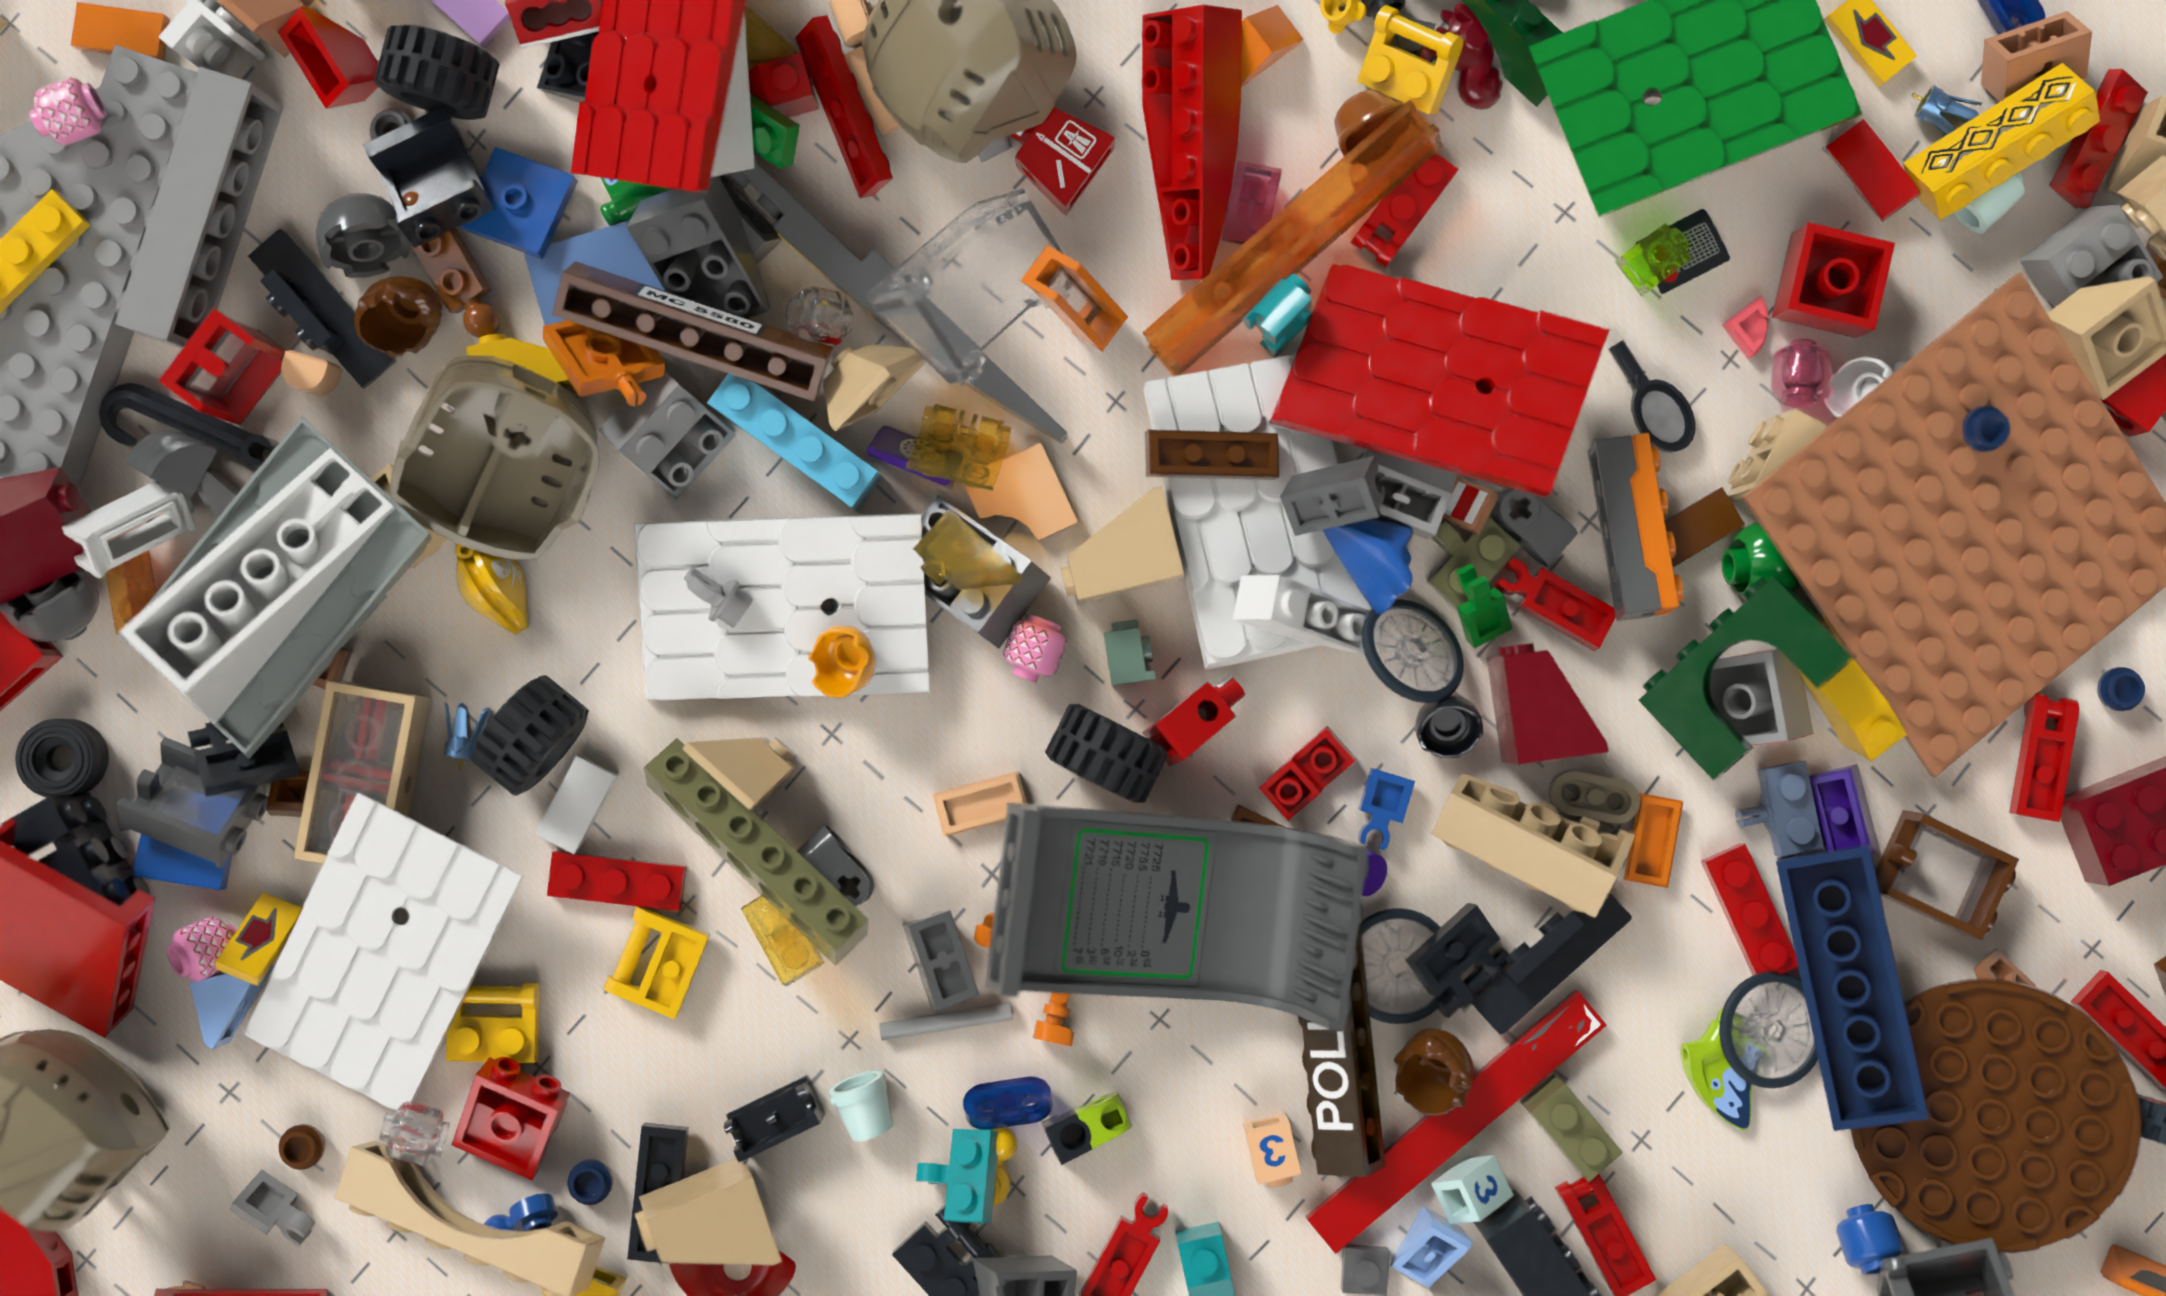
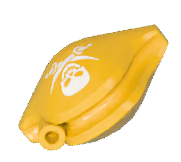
M457 544L456 579L458 589L465 602L479 614L515 635L527 629L526 580L516 559L489 555Z

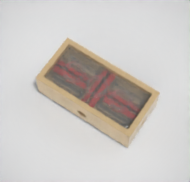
M327 681L293 859L324 864L328 856L327 853L357 792L409 818L431 697L345 681Z

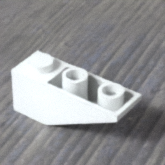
M1281 575L1241 576L1233 620L1266 632L1356 654H1363L1362 627L1370 611Z

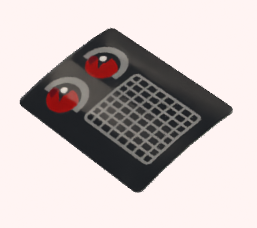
M1701 209L1637 241L1635 244L1661 294H1665L1730 260L1727 249L1705 209Z

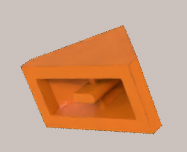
M1278 5L1250 15L1242 21L1241 88L1304 41L1303 37Z

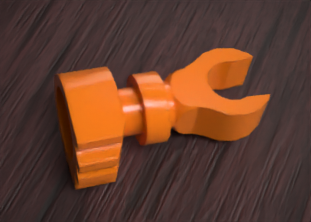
M1051 993L1049 1004H1044L1043 1013H1047L1045 1022L1036 1020L1033 1038L1072 1047L1075 1033L1067 1026H1062L1064 1017L1069 1018L1070 1009L1066 1007L1071 994Z

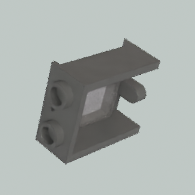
M164 737L160 743L162 764L155 773L147 769L140 773L137 779L138 797L133 802L121 797L116 803L119 831L133 830L214 862L216 867L221 868L230 854L236 855L242 848L247 835L246 829L253 820L259 821L264 815L268 801L265 784L205 797L195 763L194 751L197 749H191L190 746Z

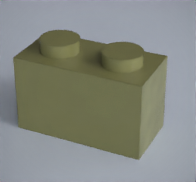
M1552 1075L1520 1102L1575 1169L1589 1182L1623 1154L1622 1150L1570 1088L1557 1076Z

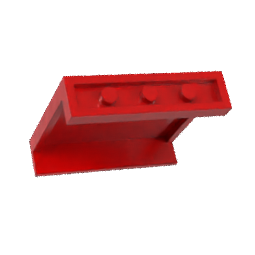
M10 818L0 826V980L99 1036L106 1038L134 1008L155 898L138 890L119 907L13 848L16 821Z

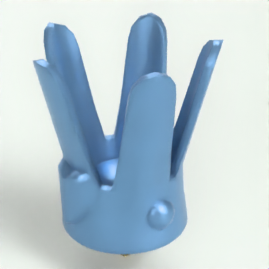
M1935 85L1930 87L1924 97L1916 93L1911 95L1913 98L1921 101L1914 116L1932 123L1944 135H1948L1956 130V128L1942 115L1960 122L1972 120L1979 115L1976 110L1956 101L1972 105L1983 104V102L1948 95Z
M444 703L448 730V740L445 743L444 755L459 758L458 770H461L463 759H471L474 745L486 726L490 715V708L482 710L471 738H468L467 706L463 703L457 706L452 736L449 706L447 703Z

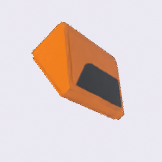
M2116 1244L2109 1248L2100 1271L2104 1278L2142 1296H2166V1265Z

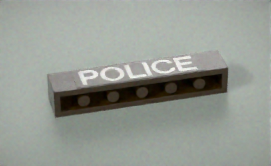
M1360 924L1358 925L1355 946L1357 963L1352 971L1349 992L1351 996V1009L1346 1016L1345 1031L1327 1030L1298 1016V1021L1303 1031L1304 1050L1302 1063L1307 1071L1309 1089L1307 1109L1312 1118L1313 1128L1311 1151L1316 1160L1317 1175L1366 1177L1386 1166Z

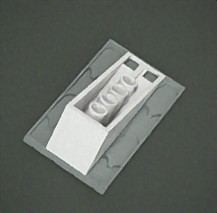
M301 416L140 614L119 632L122 634L121 637L250 759L296 707L295 703L332 663L337 652L385 600L388 591L420 557L432 537L425 528Z

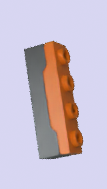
M1649 433L1595 440L1587 452L1616 621L1648 618L1654 615L1655 617L1670 615L1679 607V601L1683 600V585L1680 576L1673 573L1671 558L1675 557L1676 547L1673 533L1671 531L1666 532L1663 515H1666L1668 512V501L1664 488H1658L1656 472L1660 470L1658 448L1656 445L1651 446Z

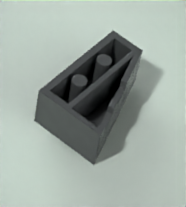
M1052 1255L973 1258L980 1296L1075 1295L1077 1270Z

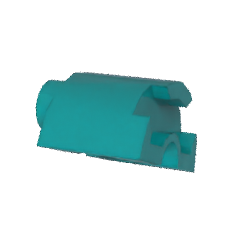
M1293 273L1286 280L1281 278L1243 318L1247 329L1251 330L1256 325L1261 331L1263 340L1260 342V345L1274 358L1303 330L1311 318V312L1309 311L1312 307V298L1309 296L1311 289L1299 276Z

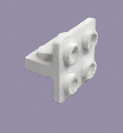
M185 0L188 3L159 35L162 41L194 65L210 70L221 65L227 59L230 47L234 42L260 62L267 56L255 46L260 38L214 0Z

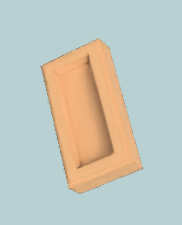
M1018 771L932 794L944 837L1006 821L1008 802L1027 804Z

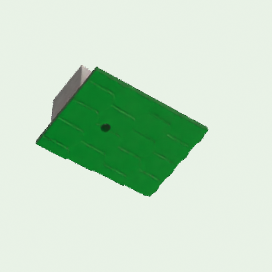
M1647 0L1600 20L1591 21L1529 46L1598 217L1862 115L1855 92L1846 75L1816 0ZM1651 97L1661 98V101L1654 106L1647 105L1644 102Z

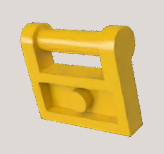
M1384 5L1375 18V32L1357 82L1427 114L1437 115L1462 51L1463 38L1451 32H1447L1445 35L1402 17L1398 9ZM1398 34L1436 51L1438 56L1436 63L1391 45L1394 35Z
M637 906L632 916L635 923L614 975H608L603 989L615 996L675 1020L683 1006L711 935L663 916L650 908ZM652 928L662 932L643 981L640 987L633 985L630 980Z
M524 982L522 986L470 985L446 1034V1061L486 1062L489 1057L493 1059L508 1057L516 1060L518 1063H535L538 1061L540 1026L539 983ZM465 1003L521 1004L522 1016L466 1015Z

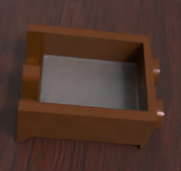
M1903 810L1878 863L1876 874L1881 896L1951 928L1962 935L1983 940L1985 933L1993 928L1997 920L1998 913L1996 909L2003 894L2012 887L2015 881V868L2019 859L1926 814Z

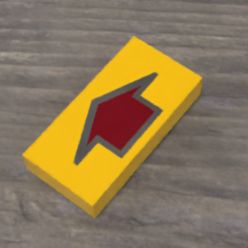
M1847 0L1824 19L1827 26L1878 88L1917 57L1916 53L1872 0Z
M263 892L215 961L216 970L259 986L284 948L303 908Z

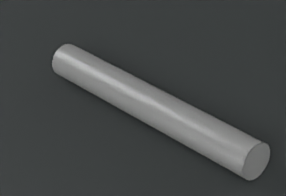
M1011 1002L882 1022L879 1023L881 1040L883 1041L1013 1020Z

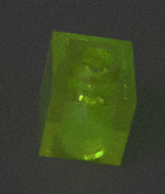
M1664 223L1623 254L1615 263L1640 296H1643L1692 259L1688 253L1690 244L1677 228L1670 229Z

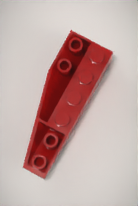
M1203 4L1142 15V108L1171 280L1209 279L1222 234L1238 147L1242 52V10Z

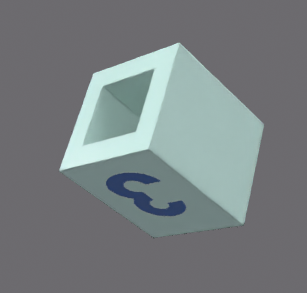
M1495 1155L1463 1159L1431 1183L1449 1224L1482 1221L1514 1196Z

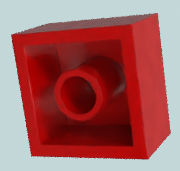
M1807 222L1791 233L1771 318L1856 339L1874 331L1895 243Z

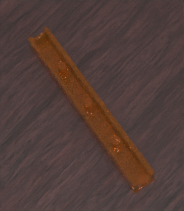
M1410 100L1407 101L1142 333L1149 344L1148 348L1173 376H1179L1239 325L1247 313L1281 278L1286 280L1292 273L1296 275L1438 152L1443 147L1439 129L1434 124L1430 125L1416 111V106Z

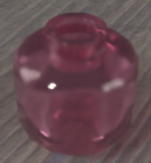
M1796 339L1791 341L1788 346L1779 349L1774 354L1772 360L1771 390L1774 395L1780 398L1783 404L1793 408H1808L1816 405L1818 400L1829 393L1831 387L1832 357L1826 349L1817 346V343L1810 339Z

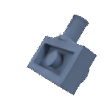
M1795 761L1757 769L1761 786L1760 806L1736 810L1735 817L1744 818L1736 820L1738 826L1744 828L1764 823L1771 835L1775 856L1783 857L1824 848L1806 761Z

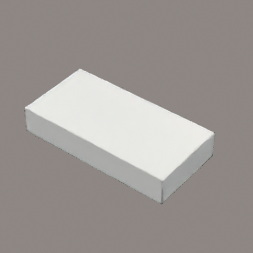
M576 755L535 834L572 854H577L618 775L580 755Z

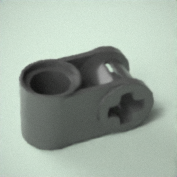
M1514 489L1499 494V498L1491 511L1494 522L1517 541L1529 556L1548 568L1578 534V531L1569 521L1551 510L1534 494ZM1520 501L1521 505L1518 511L1522 516L1511 518L1509 514L1512 508L1508 502Z
M824 824L796 850L854 906L866 902L873 894L874 880L870 872L855 858L844 841L827 825ZM845 877L848 879L858 877L861 882L857 886L858 891L861 893L859 896L855 893L848 896L844 894L843 890L847 886L843 880Z

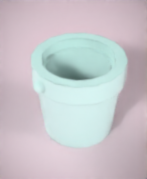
M880 1070L851 1076L829 1089L830 1103L837 1108L853 1141L875 1138L893 1127L894 1123L886 1091V1076Z

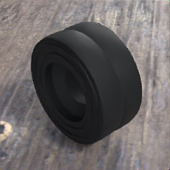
M49 719L34 725L19 741L15 754L16 769L21 781L32 792L46 798L49 796L80 794L91 791L104 777L109 760L107 745L102 735L88 723L77 719ZM59 746L67 747L72 754V763L65 771L58 770L52 762L53 752Z

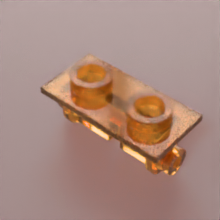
M149 550L105 573L117 635L121 634L119 631L138 616L157 593Z

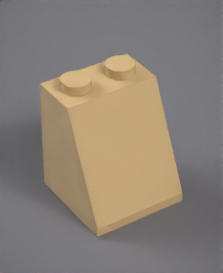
M1163 486L1150 490L1067 556L1069 566L1061 568L1067 597L1076 595L1078 604L1181 579L1184 572Z
M737 1158L639 1197L643 1211L635 1213L644 1244L647 1252L655 1248L657 1249L661 1262L775 1265L782 1262L753 1177L744 1161L738 1163Z

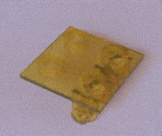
M935 403L934 407L926 405L922 416L923 426L907 462L906 469L918 471L930 477H941L961 482L972 488H984L993 491L1010 444L1012 427L1004 426L1003 420L982 416L979 430H977L979 414L976 413L973 414L970 428L965 427L966 411H960L957 424H954L957 409Z

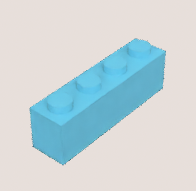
M728 373L707 402L716 411L856 512L883 477L872 466L753 381Z

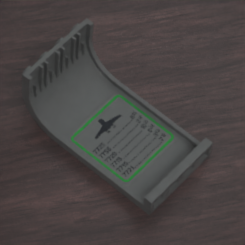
M1008 802L985 986L1000 996L1019 997V991L1238 1002L1288 1012L1305 1018L1327 1030L1345 1031L1346 1016L1351 1009V996L1349 992L1352 971L1357 963V951L1355 948L1357 930L1363 917V906L1361 903L1363 884L1369 871L1368 847L1325 834L1260 823Z

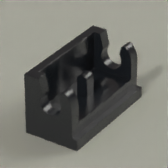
M805 1075L727 1113L728 1119L724 1123V1130L726 1134L731 1133L735 1140L736 1146H734L733 1152L738 1163L820 1124L826 1114L808 1076Z

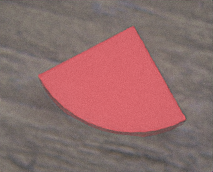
M1761 296L1722 324L1723 328L1747 359L1755 356L1766 340L1767 318L1769 314Z

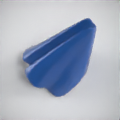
M1373 518L1323 530L1346 571L1377 615H1381L1390 609L1396 599L1411 586L1413 579L1409 568L1411 555L1406 548L1413 534L1411 527Z

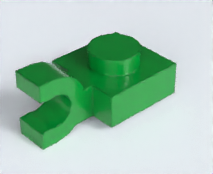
M1471 563L1456 570L1459 584L1468 599L1467 602L1457 606L1466 641L1475 649L1512 630L1504 595L1496 587L1490 590L1488 579L1484 575L1478 578L1476 569Z

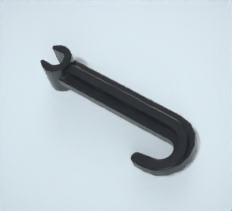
M134 383L121 384L110 390L102 400L99 411L101 426L106 434L115 441L129 447H134L137 444V439L120 428L116 422L117 414L125 408L132 409L239 456L249 465L258 468L264 462L262 457L263 451L266 448L275 449L279 444L276 440L250 433L221 419L198 412L193 407L162 393Z

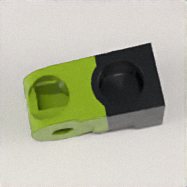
M1118 1092L1106 1094L1085 1106L1081 1105L1060 1116L1055 1115L1041 1122L1056 1158L1061 1165L1114 1139L1132 1127Z

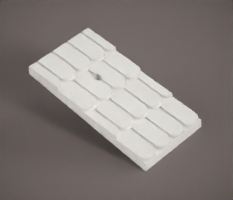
M1296 354L1145 382L1143 392L1152 430L1278 433L1279 478L1275 480L1163 477L1205 671L1321 646L1266 632L1233 620L1241 576L1281 575L1371 611L1369 603L1346 571L1323 530L1295 536L1280 498L1292 475L1338 465L1331 439L1269 423Z
M921 514L633 523L646 700L825 696L812 684L816 670L808 657L813 651L817 637L834 626H853L862 631L869 638L875 653L876 667L874 676L864 688L853 694L930 692ZM691 567L703 573L720 586L733 580L738 581V590L753 599L750 607L734 628L718 618L714 622L708 620L711 604L693 594L687 588V582L684 580ZM831 598V608L823 612L821 609L823 601Z
M357 792L304 903L303 910L270 975L271 978L253 1012L244 1035L265 1047L297 1061L305 1067L337 1081L345 1087L376 1100L385 1107L406 1115L524 876ZM401 908H405L409 912V920L406 924H401L397 918Z

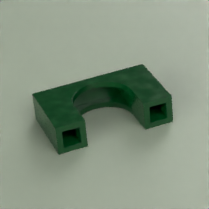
M1764 577L1758 579L1743 593L1742 596L1747 601L1735 612L1730 608L1723 611L1710 623L1709 627L1713 632L1701 643L1696 639L1692 640L1675 656L1680 662L1672 670L1666 673L1661 669L1642 686L1647 692L1638 701L1713 780L1722 777L1753 749V746L1720 713L1711 695L1710 679L1712 670L1717 660L1726 650L1738 643L1750 640L1770 644L1780 650L1816 688L1823 687L1857 657L1779 577H1772L1769 581Z

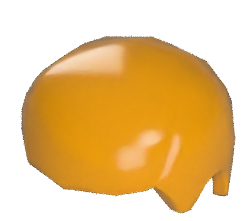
M834 626L817 637L813 651L808 657L816 670L812 684L830 698H844L864 688L875 673L876 657L871 642L862 631L853 626Z

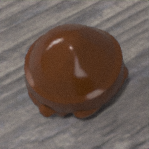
M404 276L382 279L372 284L358 300V307L354 316L356 334L372 349H378L392 358L402 357L405 352L410 351L418 353L428 345L432 336L436 333L441 322L442 305L434 289L419 279Z
M1428 1028L1417 1032L1394 1057V1062L1397 1065L1396 1091L1404 1096L1403 1099L1406 1103L1427 1116H1439L1447 1114L1455 1107H1464L1467 1104L1465 1097L1471 1089L1474 1078L1472 1059L1466 1047L1456 1036L1441 1029Z

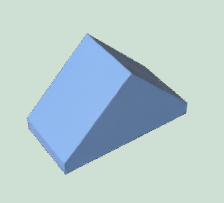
M273 965L259 986L226 973L200 982L189 983L206 1046L215 1049L230 1043L273 970Z
M1422 1205L1394 1255L1390 1267L1430 1288L1470 1249L1472 1241L1461 1226L1449 1224L1447 1218Z

